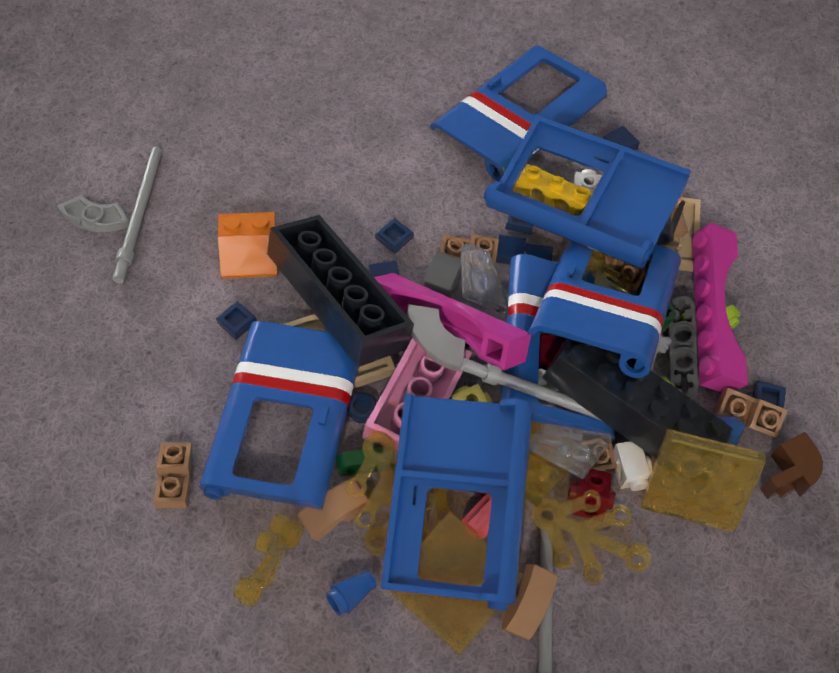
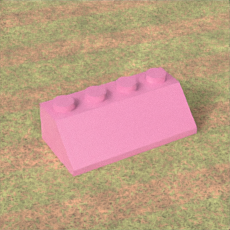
M412 338L366 422L362 438L379 447H390L394 452L398 453L405 393L419 397L449 399L463 371H455L436 363L427 356L428 354ZM465 349L464 358L470 359L472 352Z

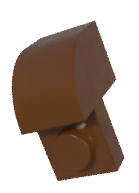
M806 432L780 444L771 454V457L782 472L769 478L760 489L767 499L777 494L780 498H783L793 491L802 496L819 480L823 471V460L819 450Z

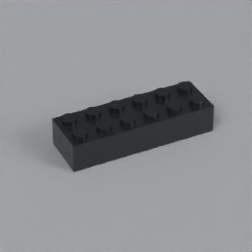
M320 215L270 228L267 255L357 367L407 349L414 323Z
M566 338L542 376L545 381L576 401L693 486L697 487L718 469L732 432V427L651 370L648 375L641 378L627 376L619 367L621 354ZM634 358L628 359L626 361L627 364L634 369L636 360Z

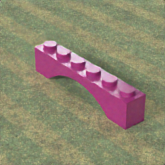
M709 223L692 234L700 386L722 393L724 387L737 390L748 385L746 357L731 330L725 305V282L732 263L738 258L737 233L714 223Z
M395 273L374 277L406 315L409 304L439 309V318L444 328L458 338L464 339L465 343L476 352L479 359L500 367L502 370L526 362L531 335L528 332Z

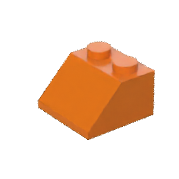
M275 212L218 215V248L221 278L278 276V267L267 255L270 228L277 226Z

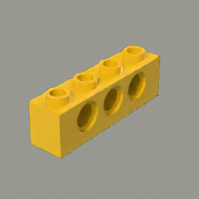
M529 164L525 166L513 188V191L574 216L582 214L593 194L586 187L575 185L566 181L563 177L552 175L537 166Z

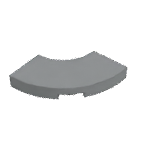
M80 195L57 205L58 210L67 221L84 230L111 232L129 226L130 221L119 202L108 205L95 204L88 201L83 195Z
M409 304L407 316L414 323L412 331L414 341L418 342L420 347L428 354L427 356L436 363L461 372L460 367L464 360L465 340L453 336L444 328L439 318V309Z

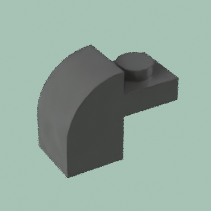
M438 252L432 259L423 280L425 281L424 287L451 298L454 289L460 285L468 261L444 252Z

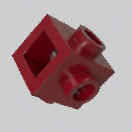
M580 466L576 482L571 481L567 500L572 501V515L603 522L606 510H612L615 502L616 492L611 491L612 473Z

